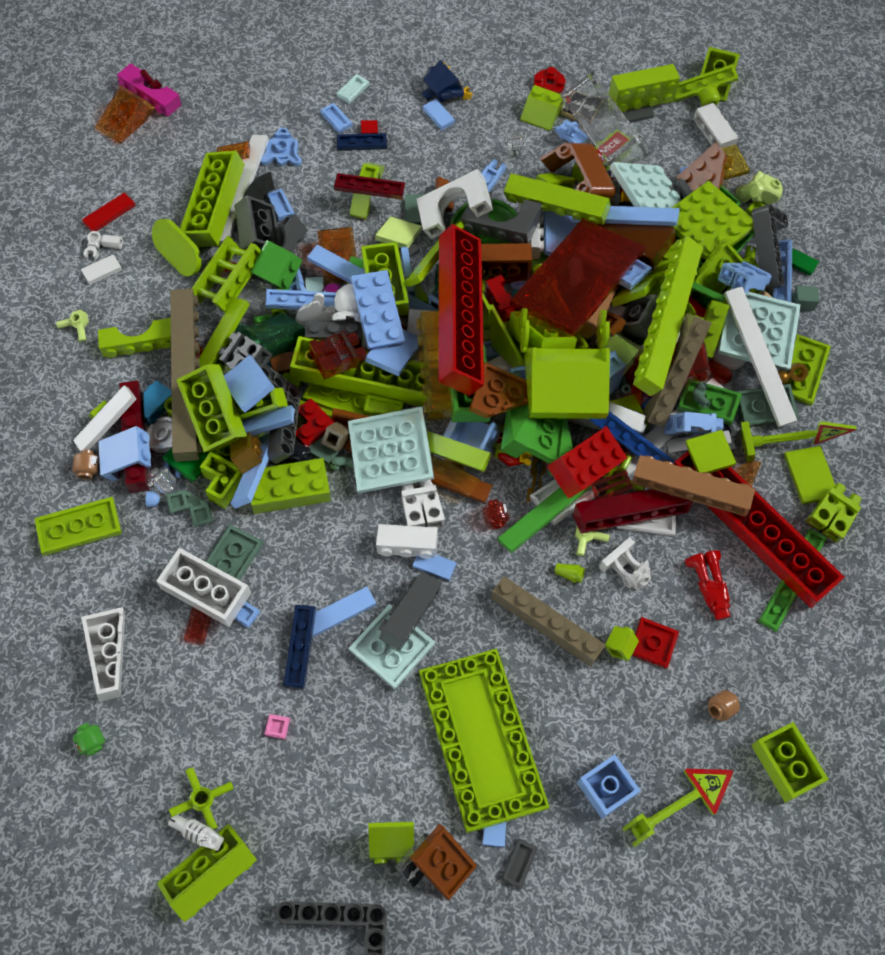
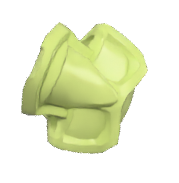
M758 171L750 182L736 189L735 196L744 203L751 198L754 202L772 204L781 198L783 187L778 179Z

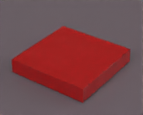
M641 617L635 633L639 642L632 656L667 669L680 631Z

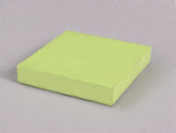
M390 216L376 234L375 240L383 243L397 242L399 248H409L421 232L422 226Z

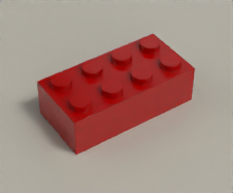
M606 426L547 465V468L569 499L586 489L628 457Z

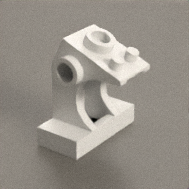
M629 537L602 560L599 568L605 573L612 567L623 578V583L628 588L632 587L638 591L642 586L649 583L651 579L648 560L638 563L632 557L629 551L632 550L635 542ZM627 563L635 570L633 574L623 569Z

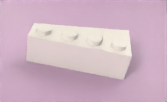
M123 607L81 617L99 702L121 697L125 625Z

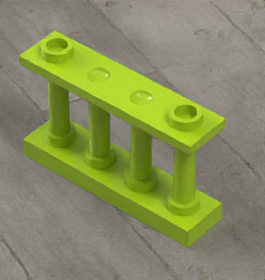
M226 236L191 288L193 289L194 296H198V302L201 304L205 297L212 299V302L225 313L233 298L239 296L253 275L251 270L261 252L259 247L251 243L247 250L239 248L230 236ZM234 254L242 256L237 264L229 262ZM224 269L232 271L227 279L219 277ZM215 283L222 285L217 294L210 291Z

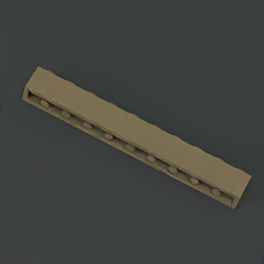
M193 289L170 290L172 453L175 461L181 462L199 460L202 446L176 379L200 368V360L197 358V353H200L199 342H196V338H199V327L196 326V322H199V314L196 311L199 302L198 296H194Z

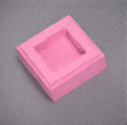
M269 714L264 735L285 740L290 718Z

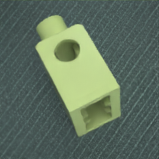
M615 334L612 338L609 337L607 348H610V352L616 351V355L626 364L623 376L644 349L621 334Z

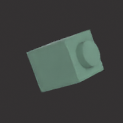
M796 286L794 292H792V303L799 304L800 310L814 311L819 303L818 287Z

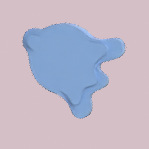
M279 128L274 137L268 141L260 164L266 166L272 161H277L278 166H284L288 163L300 166L302 160L297 154V139L292 138V135L286 128Z

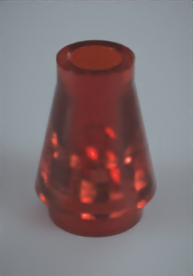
M710 360L705 366L719 384L725 385L733 377L731 369L714 360Z

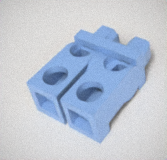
M744 261L742 263H723L717 280L731 286L733 289L743 287L745 294H747L749 289L752 288L764 291L772 276L770 273Z
M682 412L670 415L666 423L665 435L685 433L697 436L716 432V430H723V419L716 418L717 414Z

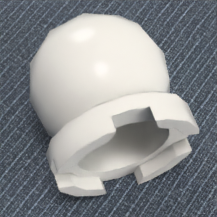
M349 283L341 287L336 293L334 305L337 313L332 315L333 321L361 322L352 284Z

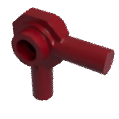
M145 69L140 71L141 76L149 84L146 87L151 89H161L163 87L157 78L153 80Z

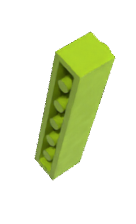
M513 173L510 174L504 189L505 197L511 203L518 202L523 204L524 200L538 202L542 205V211H552L560 216H571L575 220L583 219L594 225H604L611 207L609 198Z

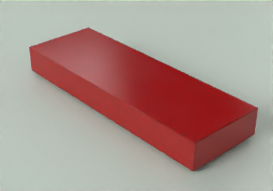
M124 192L83 218L82 221L91 232L98 231L136 205Z

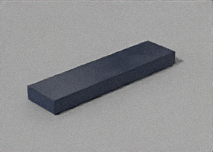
M295 605L283 683L284 687L305 689L317 609L315 606Z

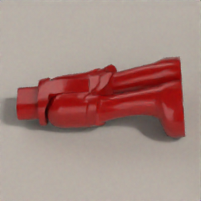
M712 550L704 555L699 553L690 556L684 562L688 568L696 570L700 580L697 583L700 587L699 590L703 594L707 606L711 609L710 612L714 614L715 620L718 621L731 617L729 611L731 606L729 604L728 588L726 583L723 582L719 566L721 553L719 550ZM705 562L710 568L713 580L709 579Z

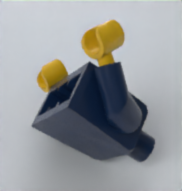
M441 60L435 66L428 68L424 78L427 89L421 93L427 101L434 95L439 101L458 97L469 100L473 94L472 92L469 93V87H465L464 90L462 89L463 87L459 79L450 71V66H446L445 62Z

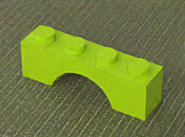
M171 318L152 321L150 328L138 336H126L120 333L116 327L99 329V349L103 357L113 358L116 355H131L137 352L170 348Z

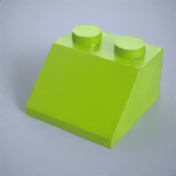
M534 85L528 95L520 120L551 131L562 110L564 95Z

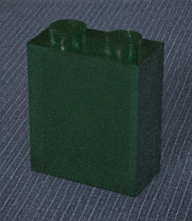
M282 312L248 327L247 335L248 338L271 352L273 355L270 359L295 348L298 336L305 337V328L293 320L292 317Z

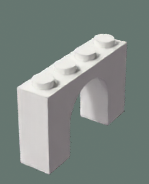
M478 169L417 198L423 231L431 240L440 236L446 230L443 219L444 211L448 204L457 198L467 197L469 207L477 218L493 210L486 180Z

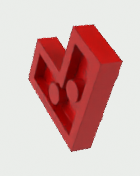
M310 398L299 407L298 414L307 423L296 430L295 437L302 444L309 447L324 436L327 426L335 422Z

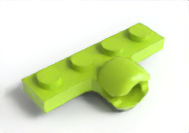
M734 64L679 82L675 102L692 96H698L702 107L712 103L717 105L720 102V95L717 89L734 83L739 79Z

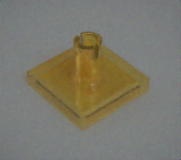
M737 145L721 148L727 155V161L723 169V180L749 174L750 169Z

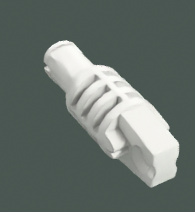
M179 814L171 817L175 822L169 820V827L182 832L184 838L201 847L219 850L224 838L212 828L195 819L187 820L179 816Z

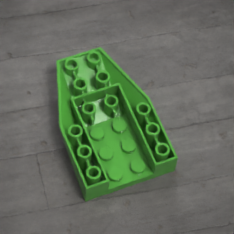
M528 404L506 411L501 451L515 458H518L524 452H528L550 464L573 448L568 418H529Z

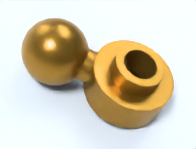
M793 363L788 372L781 370L778 371V374L784 385L789 379L796 382L803 381L808 375V369L804 364ZM798 369V373L795 375L794 371Z

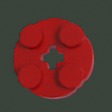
M548 67L535 74L534 85L558 94L563 92L566 79L555 67Z

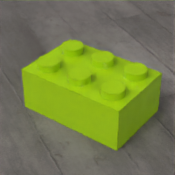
M794 722L758 739L751 745L785 803L829 780Z

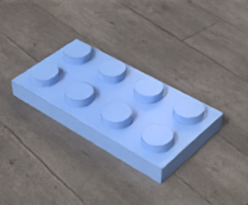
M384 270L351 276L350 280L367 348L373 349L404 343L405 338L388 271Z

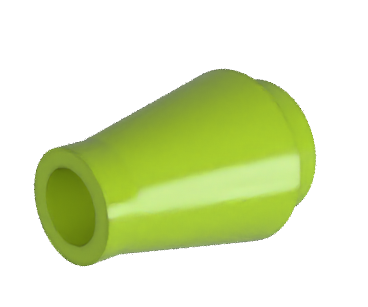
M557 563L555 568L556 575L575 584L577 582L582 583L585 568L577 564Z

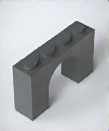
M489 192L491 204L493 206L492 192ZM524 200L515 218L506 222H497L488 217L489 212L477 218L468 204L461 218L462 223L465 225L463 230L468 233L516 244L530 243L542 216V205L538 202Z

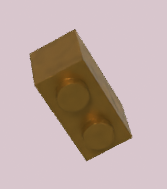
M250 432L246 433L247 437L230 444L231 460L241 474L262 462L261 454L263 452L260 448L262 444L258 437H253Z

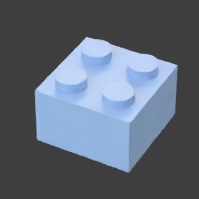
M615 754L586 773L577 782L601 819H604L641 792Z

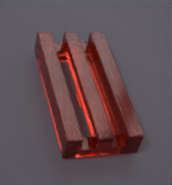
M627 470L597 480L590 485L595 500L602 497H611L633 489ZM620 476H624L625 478L623 480L609 484L607 486L598 489L595 488L596 485L618 478ZM624 483L627 484L626 487L598 496L599 492Z

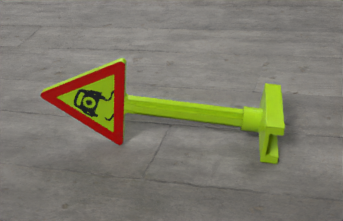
M749 421L741 422L742 429H740L746 463H754L756 456L754 447L814 437L813 444H819L854 432L857 428L852 425L820 421L817 429L814 431L807 430L769 436H752Z
M686 768L683 772L694 787L692 792L650 818H645L643 813L622 829L624 832L631 829L637 839L632 843L636 847L655 833L653 830L655 825L698 798H701L710 813L715 815L733 775V770Z

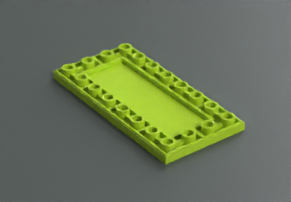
M497 648L418 670L466 834L548 810L550 807Z

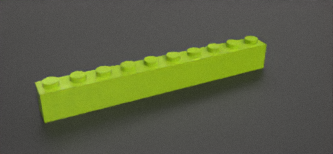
M687 235L681 240L678 239L672 247L673 252L664 274L665 279L660 287L661 292L656 300V309L652 314L653 319L648 328L647 339L643 344L644 349L639 357V366L634 374L633 385L649 396L658 393L664 388L703 250L701 245Z

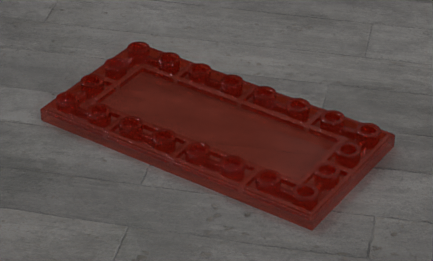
M582 219L512 297L510 305L518 310L527 308L528 314L568 334L576 336L643 254L645 246Z

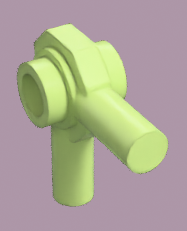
M74 311L69 319L56 322L58 329L72 325L77 329L79 342L86 341L84 327L87 326L89 320L88 314L84 311Z
M577 526L575 537L579 541L577 555L584 556L588 542L593 539L608 542L610 535L596 531L580 533Z

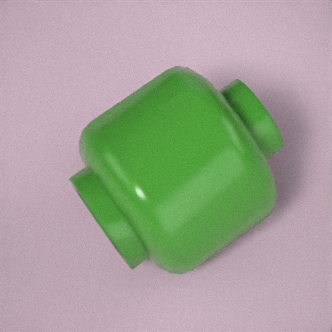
M85 723L76 728L78 732L74 734L73 741L79 754H86L89 757L103 749L102 746L105 744V738L98 725Z

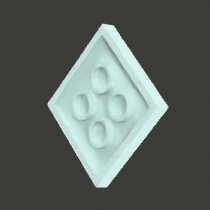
M389 604L349 647V651L393 689H396L434 647L435 641L417 626L401 651L379 639L381 634L379 627L384 619L388 620L390 618L389 613L392 606Z

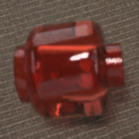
M498 499L488 501L487 505L482 509L485 525L491 527V529L503 528L509 521L507 505L499 502Z

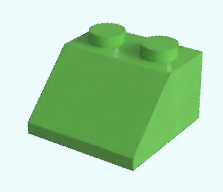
M266 240L251 273L275 288L288 290L303 260L292 252Z

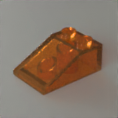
M120 85L95 128L121 144L147 121L154 106Z
M352 227L317 231L319 246L347 261L350 260L351 256L356 257ZM322 269L325 285L347 283L343 279Z

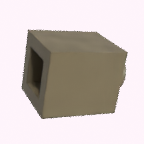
M338 422L327 426L321 444L336 452L345 448L350 438L349 428Z

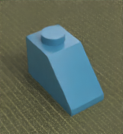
M157 380L150 384L144 392V417L149 426L166 411L164 403L168 398L172 397V391Z

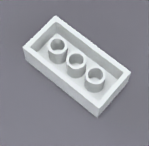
M181 548L177 550L156 581L163 591L230 627L251 594L247 584Z

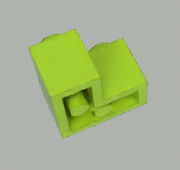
M210 452L200 466L203 477L212 481L206 489V494L209 501L226 509L234 497L243 474H241L234 463Z

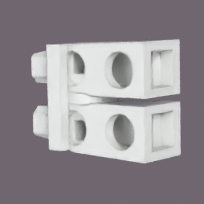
M431 480L420 482L421 487L415 489L413 483L403 485L401 500L406 525L425 527L426 520L427 527H445V518L436 485H433Z

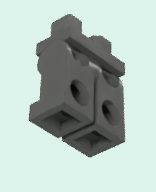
M232 332L229 337L231 342L227 348L222 347L218 352L221 356L219 359L231 369L249 355L255 359L258 365H266L273 355L240 332Z

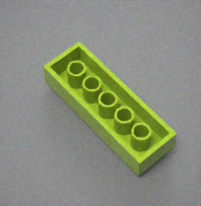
M237 151L208 152L205 154L180 227L197 247L219 246L245 166Z

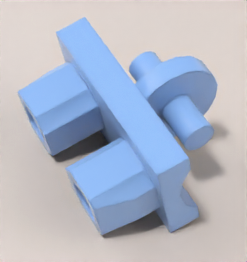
M566 119L560 126L555 128V132L559 134V137L569 143H584L588 139V136L578 129L579 124L576 121L571 123Z

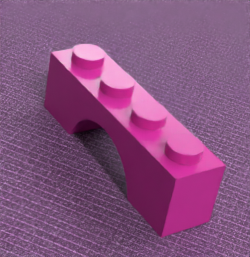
M130 63L117 74L119 86L124 91L128 90L135 98L143 100L147 106L151 105L159 114L169 117L181 106L179 94L168 87L151 89L144 86L145 79L140 74L141 69Z

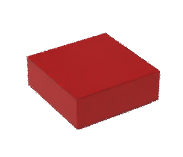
M361 120V134L378 133L377 120Z

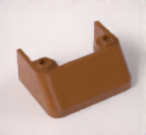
M563 143L540 158L550 173L575 159L585 180L577 185L576 190L606 197L609 200L616 194V188L597 150L592 144Z

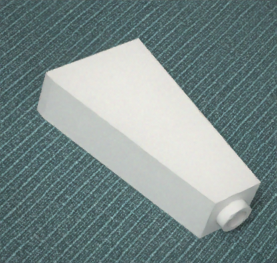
M609 402V411L639 434L644 432L646 423H644L645 415ZM568 418V422L601 430L589 419Z

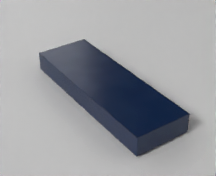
M386 133L337 135V151L387 149Z

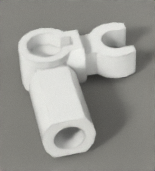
M92 231L87 236L88 248L84 250L83 254L85 258H88V255L93 253V258L96 260L99 256L97 250L100 249L101 245L103 247L121 249L123 238L121 236L105 234L101 236L99 232Z

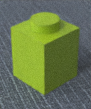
M614 626L605 643V648L611 656L629 661L639 640L631 628Z

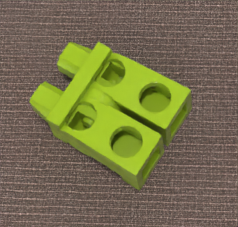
M841 483L835 484L823 494L815 509L805 520L807 524L817 531L823 529L821 533L836 543L845 537L857 513L862 508L859 506L862 498L854 493L849 497L843 495L846 488Z

